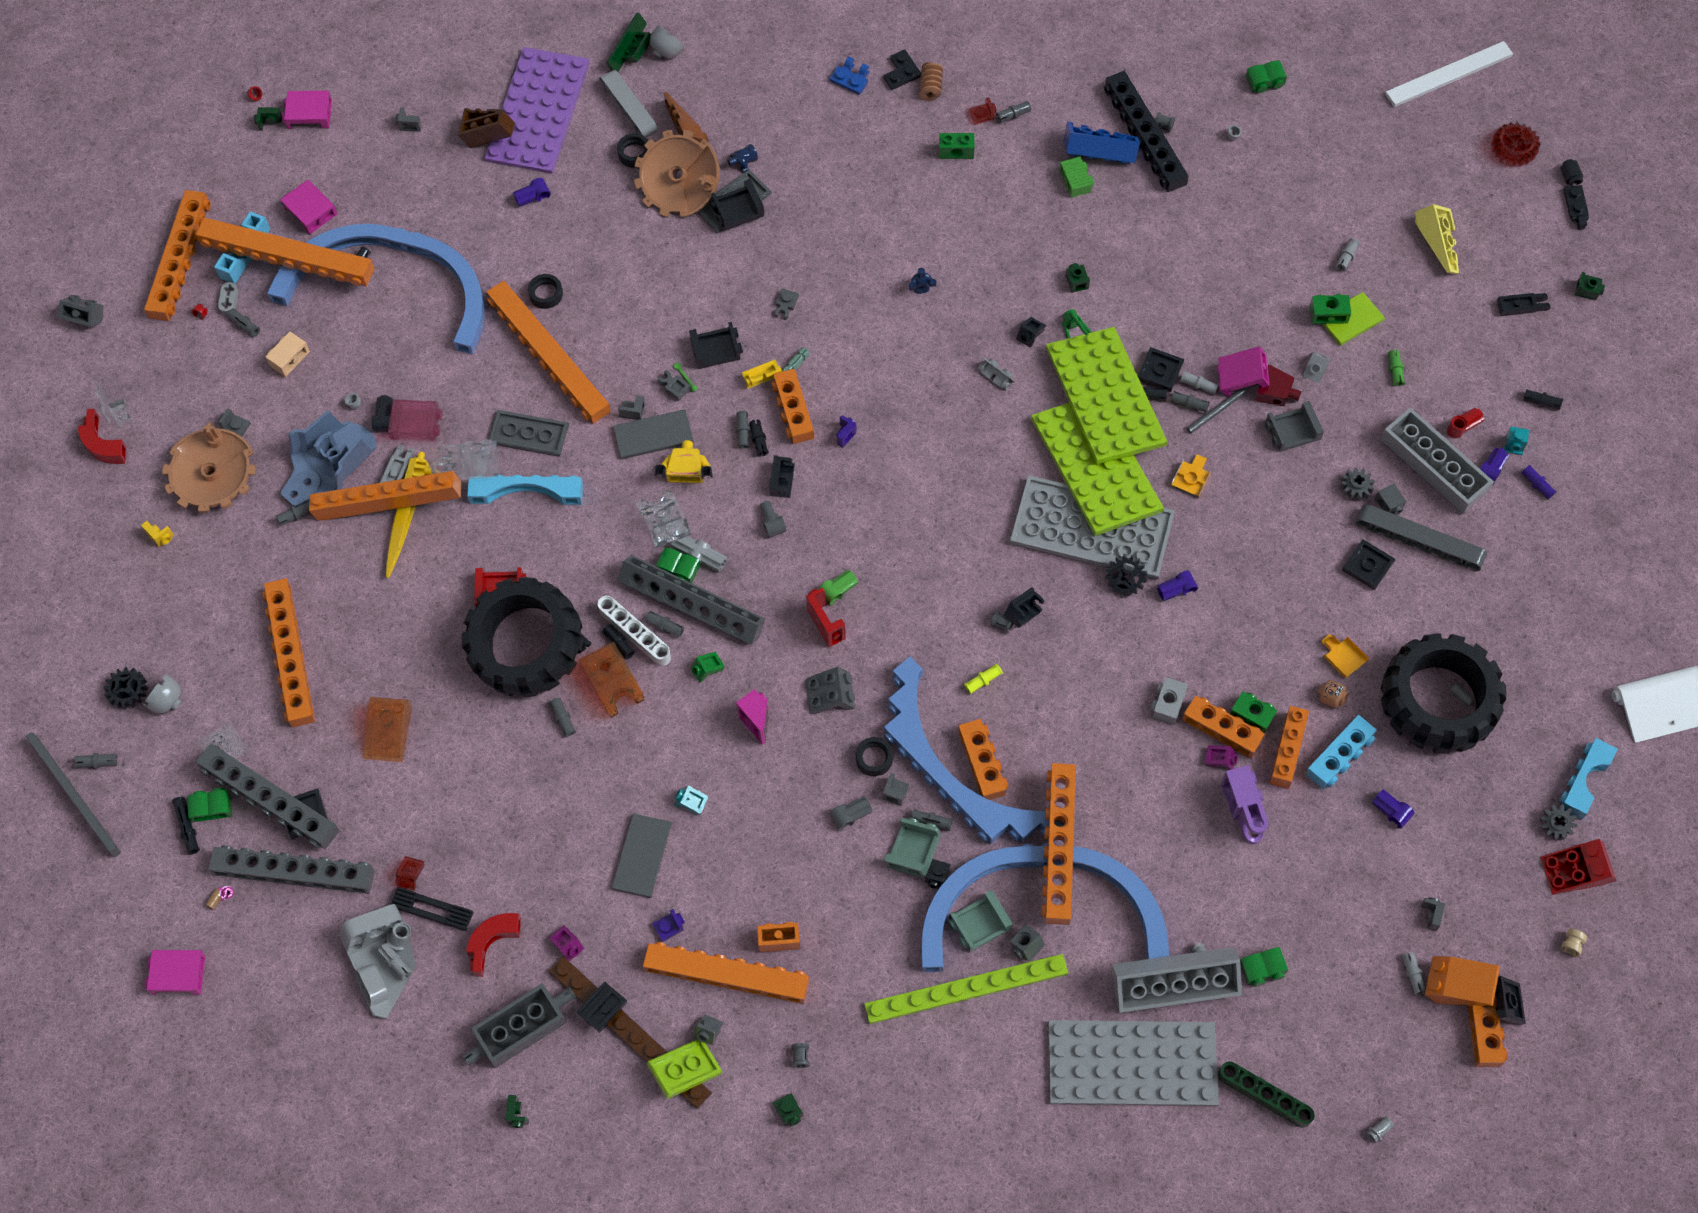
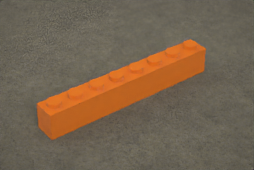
M454 471L315 493L310 494L309 511L317 521L458 499L461 498V481Z
M661 942L648 944L643 964L645 972L801 1004L805 1003L809 976L803 971L795 970L793 973L779 966L769 968L759 962L749 964L740 958L730 960L720 954L710 956L701 950L691 952L686 951V948L681 946H675L674 948L666 947L667 945Z

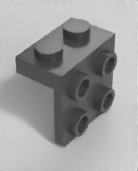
M835 667L806 679L809 710L812 714H817L836 706L846 710L855 709V695L852 689L853 679L850 672L840 667Z

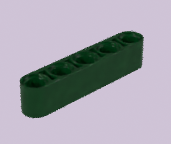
M1228 1061L1219 1069L1218 1077L1221 1082L1294 1125L1305 1128L1314 1120L1315 1113L1310 1106L1238 1064ZM1230 1069L1234 1076L1227 1077L1223 1070ZM1242 1080H1249L1252 1083V1088L1244 1087ZM1261 1091H1268L1271 1095V1098H1263L1261 1095ZM1280 1102H1287L1289 1104L1290 1109H1282L1280 1106ZM1299 1113H1306L1308 1121H1302L1299 1118Z

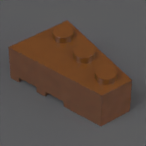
M464 108L458 136L472 148L511 137L515 122L500 109L482 111L480 108L475 110Z

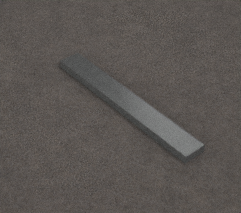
M32 732L26 735L108 851L114 857L118 856L121 851L40 739Z

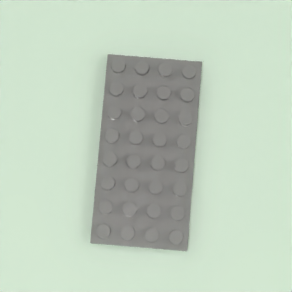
M1028 475L1010 544L1110 568L1112 567L1109 563L1110 561L1116 562V556L1122 559L1123 554H1126L1127 558L1133 555V560L1136 561V559L1140 558L1139 564H1145L1143 571H1147L1145 577L1158 580L1175 510L1164 508L1161 513L1095 536L1067 484Z
M1048 1021L1050 1104L1219 1106L1215 1022Z

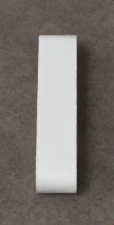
M603 596L598 600L601 616L651 660L660 666L667 665L671 661L669 647L610 596ZM607 605L611 606L609 609H603ZM619 617L625 618L623 621H617ZM633 629H638V632L631 633L630 631ZM646 641H652V644L644 645ZM666 653L664 657H658V654Z

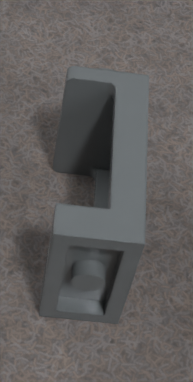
M1310 401L1302 403L1300 409L1276 416L1269 413L1265 421L1266 430L1272 434L1273 446L1278 447L1279 452L1319 441L1324 433Z

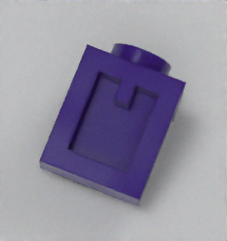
M842 415L840 417L842 428H840L836 436L837 444L844 448L857 433V427L853 419Z
M672 909L669 915L652 924L661 941L664 942L684 931L682 924L685 922L681 914H676L674 909Z

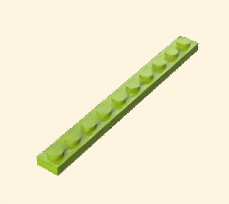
M1060 954L865 1003L869 1024H874L1068 975L1064 956Z

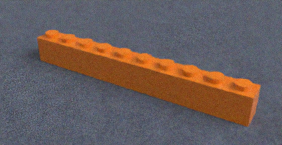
M205 217L196 233L200 245L206 248L212 247L222 252L228 251L238 256H247L254 260L267 261L273 265L279 264L289 269L295 268L305 273H315L321 277L334 278L340 282H350L356 286L362 285L367 287L375 270L372 260L369 258Z
M504 280L486 291L488 305L492 309L496 308L498 311L497 315L502 321H507V326L512 333L516 332L518 334L517 337L523 346L526 344L529 347L530 355L533 358L537 357L539 359L538 363L543 370L547 369L550 372L551 380L561 385L559 387L565 396L568 394L571 397V403L575 408L579 407L582 410L581 414L586 421L590 420L594 424L611 412L610 405Z

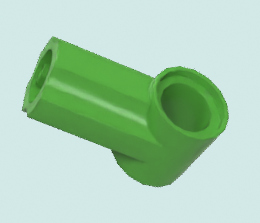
M847 570L834 580L824 582L819 589L823 588L825 590V600L830 605H833L834 601L840 600L844 593L856 586L858 580L852 571Z

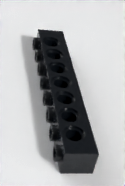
M1125 70L1106 77L1104 91L1106 95H1110L1112 98L1113 107L1118 108L1121 120L1127 123L1129 133L1138 137L1140 142L1139 148H1142L1145 160L1150 161L1153 173L1159 176L1161 187L1166 188L1170 192L1186 186L1189 175Z

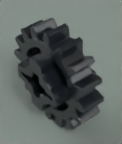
M1123 554L1122 559L1116 556V562L1110 561L1109 563L1112 568L1107 567L1106 572L1110 573L1105 577V579L1110 580L1108 586L1113 585V592L1119 590V595L1126 592L1127 596H1130L1131 591L1137 594V588L1142 590V583L1147 581L1143 577L1147 575V571H1143L1145 564H1139L1140 558L1136 559V561L1133 560V555L1127 558L1126 554ZM1117 567L1119 574L1114 577V570ZM1124 572H1125L1126 574H1129V573H1130V577H1129V578H1127L1126 576L1123 577V573H1124ZM1139 573V580L1135 583L1134 576Z
M125 667L122 672L118 668L116 675L110 673L111 680H105L108 686L103 687L106 691L104 695L110 704H114L117 708H120L121 705L124 709H127L128 705L135 707L136 701L138 703L142 702L141 696L146 697L144 690H148L145 684L147 680L135 668L129 671Z

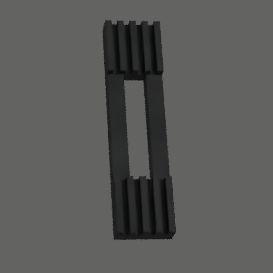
M397 886L394 898L391 900L392 903H390V905L395 904L399 910L463 931L467 930L474 913L470 909L433 899ZM416 900L450 911L451 913L447 918L413 907V904Z

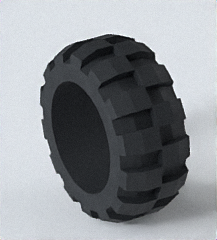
M520 577L519 581L513 582L510 578L496 583L497 589L490 593L485 590L476 599L478 602L476 608L468 610L464 620V624L467 626L466 632L462 633V649L467 654L466 661L472 671L487 686L494 688L498 693L508 696L518 694L523 698L537 696L538 691L543 689L550 691L560 684L558 680L565 673L570 675L577 664L575 661L576 655L582 652L584 638L581 636L583 626L579 614L570 600L557 587L547 581L542 583L536 578ZM526 608H536L551 614L554 627L553 637L548 649L540 658L530 664L519 667L505 666L496 662L492 646L494 634L499 624L508 615Z
M1441 633L1424 635L1420 641L1413 639L1402 646L1397 655L1393 656L1383 676L1381 703L1384 714L1386 716L1390 715L1392 718L1390 725L1399 735L1405 733L1411 738L1409 743L1420 749H1423L1424 746L1433 747V753L1450 754L1453 749H1457L1458 752L1471 749L1476 746L1477 742L1483 741L1488 737L1504 712L1503 704L1506 701V685L1500 681L1503 674L1495 660L1489 662L1486 658L1488 652L1477 643L1474 646L1465 643V637L1450 634L1449 638L1446 639L1442 638ZM1434 667L1455 672L1471 687L1476 701L1475 712L1467 717L1454 720L1442 719L1431 715L1415 700L1410 687V677L1422 669Z

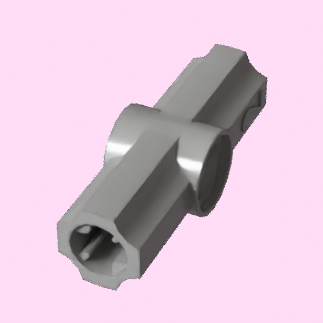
M681 532L676 533L672 538L670 544L672 548L699 559L700 564L702 563L717 572L722 571L726 565L727 557L711 549L706 542L699 539L694 540Z

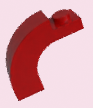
M87 409V414L84 416V425L78 426V433L88 452L97 460L105 463L125 464L126 446L122 439L105 440L98 437L99 415L95 409Z
M519 913L495 915L485 920L475 929L466 949L468 956L474 957L470 959V971L473 972L475 977L484 976L486 952L493 942L501 938L520 937L521 917Z

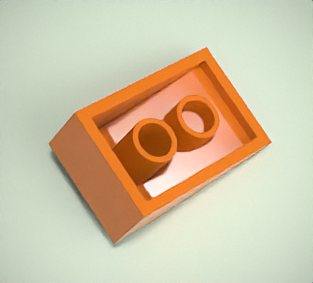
M1432 956L1425 995L1437 1004L1493 1006L1500 966L1451 956Z

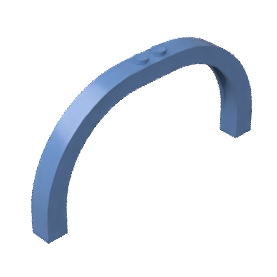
M355 224L335 228L306 242L337 251L359 245H380L425 256L441 263L458 278L465 291V312L453 341L455 348L458 351L469 354L474 353L485 320L484 299L479 281L469 263L447 244L422 235L419 232L413 233L402 228L377 224ZM282 265L267 293L270 301L288 306L296 287L306 273L299 269H289Z
M1048 843L1042 846L1024 844L1021 847H1008L987 852L968 861L947 878L935 894L924 921L922 933V972H943V928L951 907L962 892L978 879L999 870L1019 867H1043L1047 865V858H1044V846H1048ZM1073 846V868L1087 870L1105 878L1115 885L1132 903L1143 927L1147 959L1169 956L1167 930L1163 915L1146 885L1130 869L1115 859L1094 850ZM1053 860V863L1055 865H1063V862L1061 860Z

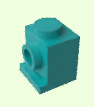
M1510 426L1505 437L1504 450L1507 453L1523 455V451L1528 443L1529 430Z

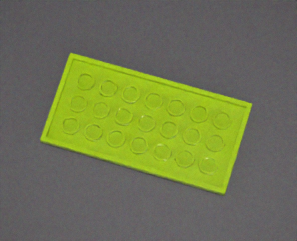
M1115 327L1088 333V336L1083 334L1046 344L1047 353L1096 464L1167 446L1168 441Z
M1070 403L1031 415V421L1095 536L1163 512L1164 507L1134 455L1096 464Z

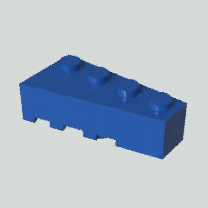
M1067 121L1063 143L1066 153L1070 156L1077 157L1083 155L1089 159H1096L1097 157L1109 162L1118 160L1124 164L1136 162L1140 144L1138 137L1114 132L1111 135L1109 131L1100 128L1093 131L1087 125L1076 127L1073 126V122Z

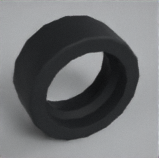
M635 133L622 137L617 144L620 162L627 167L637 168L635 167L637 157H644L648 150L644 145L648 142V139L643 135ZM639 144L644 147V152L639 156L630 157L624 154V149L629 145Z
M551 274L537 275L528 285L530 301L538 308H553L562 300L563 290L561 282ZM543 284H551L556 288V292L550 298L543 299L535 295L536 288Z
M878 737L866 738L857 747V767L864 774L874 777L886 773L892 766V747L884 739ZM876 746L883 749L886 754L885 762L877 767L866 765L863 761V753L867 748Z

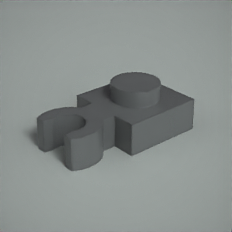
M781 289L776 302V306L779 308L775 311V317L778 318L779 313H785L784 320H787L789 317L788 309L794 310L799 293Z
M668 370L664 371L666 379H662L660 376L657 377L658 382L665 386V391L678 401L691 389V385L678 375L672 378Z

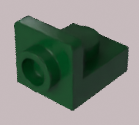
M258 107L257 114L254 115V123L258 126L259 131H263L264 122L269 124L282 122L279 108Z
M792 1093L773 1102L784 1126L788 1124L794 1126L801 1122L803 1112Z
M508 1095L506 1122L511 1124L510 1127L523 1128V1125H529V1120L527 1117L517 1116V1114H521L522 1102H518L517 1095Z

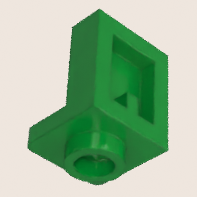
M715 651L696 657L691 669L698 681L703 682L706 676L723 671L725 666Z

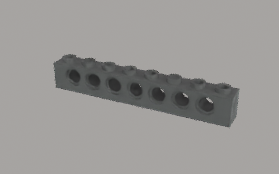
M633 555L623 561L618 581L622 582L625 586L639 590L642 594L649 595L660 603H666L677 611L689 614L693 619H699L710 627H716L724 631L727 635L739 638L743 643L752 645L760 637L765 618Z
M211 743L196 761L202 774L207 777L212 775L215 777L214 781L220 786L224 787L227 785L231 788L230 792L237 797L244 796L246 798L245 801L252 807L259 806L262 808L261 812L268 817L273 815L281 826L285 828L287 826L291 827L295 835L300 838L305 836L309 839L308 843L317 849L320 846L326 850L340 831L336 824ZM219 765H224L222 769L216 770ZM239 775L236 780L232 781L233 776ZM250 785H255L252 790L247 791ZM266 795H270L268 800L262 801ZM286 805L284 810L278 811L280 806ZM302 815L300 820L294 821L296 816ZM317 825L315 831L309 832L312 826Z
M222 845L221 848L214 847L208 869L215 876L370 894L375 873L373 867L367 862L354 864L344 859H340L337 862L331 861V859L326 857H319V859H312L308 855L295 857L285 852H281L279 855L272 854V852L267 850H260V852H254L249 848L237 850L226 845ZM233 859H238L234 865H230ZM257 861L254 867H249L251 862ZM277 863L274 869L269 870L271 864ZM291 866H297L293 872H288ZM317 868L315 873L308 874L310 869ZM336 870L334 876L328 877L330 871ZM350 873H356L354 878L347 879Z

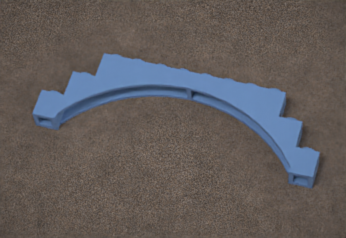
M908 657L893 670L892 680L900 689L888 698V709L896 717L884 726V738L889 744L894 743L898 747V753L903 758L907 757L911 761L910 764L915 771H921L925 775L924 780L930 786L934 785L938 789L937 793L942 799L945 800L947 798L952 803L950 805L957 814L961 813L965 817L964 821L970 828L974 826L979 831L978 836L984 842L988 841L992 844L1008 829L1010 830V836L1015 841L1019 840L1021 843L1026 841L1039 828L1041 829V835L1044 837L1045 827L1049 826V820H1045V811L1022 810L990 801L964 786L938 760L923 732L918 712L917 690L919 679L923 676V669L911 657ZM1061 821L1054 822L1057 827L1064 826V823Z

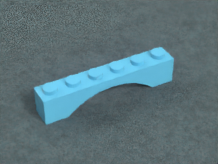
M520 475L469 476L467 497L470 504H489L509 493L533 491L549 495L563 505H582L583 482L582 477L574 475L568 477L556 475L550 477L532 475L531 477H522Z

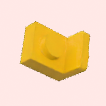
M148 521L141 525L145 533L159 547L168 544L174 536L168 526L160 530L155 524L152 526Z

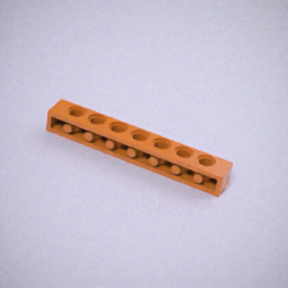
M184 191L144 308L145 313L150 319L170 321L171 316L175 314L176 300L180 299L181 285H184L186 282V270H189L191 267V255H194L196 252L195 244L198 240L196 233L203 218H206V211H209L211 207V202L204 192Z
M287 578L264 583L265 591H262L264 601L268 604L265 611L267 618L271 621L268 628L270 635L274 638L271 645L273 652L277 655V659H274L276 669L280 672V676H277L279 687L283 689V693L280 696L282 704L286 706V711H283L286 723L289 722L292 728L315 722L291 585ZM285 617L282 621H278L279 618ZM288 634L287 637L281 638L282 635ZM291 651L290 654L284 655L285 652ZM290 668H295L292 672H287ZM298 685L296 689L290 690L292 686ZM301 702L298 707H293L294 704Z
M1052 763L1051 770H1047L1046 782H1050V789L1046 788V801H1049V808L1045 809V820H1049V826L1045 827L1044 839H1048V846H1044V858H1047V865L1043 866V877L1047 878L1046 885H1043L1042 897H1046V905L1042 904L1041 916L1045 917V924L1070 925L1076 764ZM1062 783L1065 785V788L1059 789L1056 787V784ZM1062 802L1065 807L1058 808L1055 803ZM1061 821L1064 823V826L1057 827L1054 822ZM1055 840H1060L1064 843V845L1056 846L1053 842ZM1059 859L1063 862V865L1057 866L1053 863V860ZM1060 879L1062 884L1055 885L1052 880ZM1058 898L1062 904L1055 905L1051 900Z

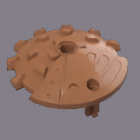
M672 130L662 132L663 138L654 142L651 138L644 145L648 149L644 157H637L635 167H639L640 171L639 178L634 179L636 189L642 188L646 196L642 200L645 205L650 207L654 204L659 207L660 215L669 217L670 212H680V217H687L703 209L712 199L711 193L716 192L720 178L719 161L714 149L705 139L698 142L692 138L694 132L684 130L683 135H673ZM681 171V177L676 179V173Z
M207 423V426H203L202 430L185 436L172 447L169 454L173 455L170 465H163L162 471L163 475H168L170 482L164 485L168 494L175 493L180 498L177 501L179 506L186 508L189 504L198 507V512L208 513L210 507L221 505L223 509L232 506L231 500L239 493L245 495L250 489V486L246 485L249 476L256 475V465H250L249 456L254 453L244 438L232 431L215 428L211 423Z

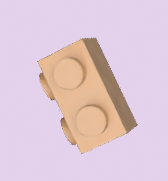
M289 332L280 339L273 349L269 350L266 360L270 367L287 377L308 355L310 350L305 341Z

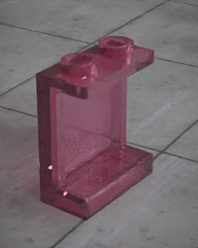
M393 399L388 430L391 440H399V436L429 437L431 442H435L436 436L440 435L438 420H442V409L439 408L437 401Z

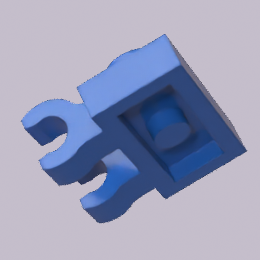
M848 56L843 67L837 66L830 77V81L860 95L868 84L866 77L870 72L868 71L869 66L863 63L859 73L855 74L851 72L855 66L853 64L854 59Z

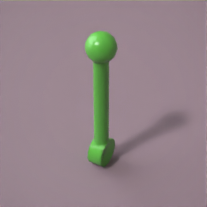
M675 363L674 368L678 370L680 374L683 376V378L686 380V382L691 385L690 390L692 392H696L697 386L693 385L689 378L686 376V374L683 372V370L681 369V364Z

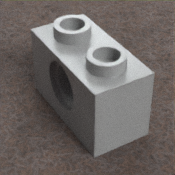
M1168 677L1165 678L1164 683L1160 682L1156 692L1160 694L1158 700L1154 699L1151 706V711H1154L1152 718L1175 725L1188 684ZM1165 698H1169V699H1171L1173 702H1172V703H1166V702L1164 701V699H1165Z

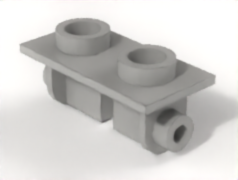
M983 357L986 362L979 365L980 373L989 379L995 374L996 377L993 379V382L1001 387V389L1007 390L1011 385L1009 382L1011 380L1015 382L1012 378L1013 374L1006 368L1003 371L998 368L999 363L994 359L990 358L988 360Z

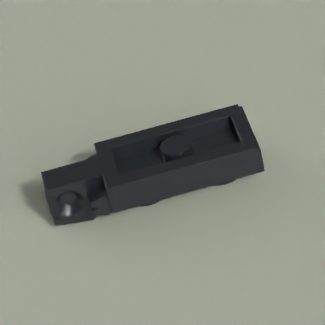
M1582 185L1564 186L1563 191L1569 217L1572 221H1576L1578 230H1584L1587 226L1589 213Z

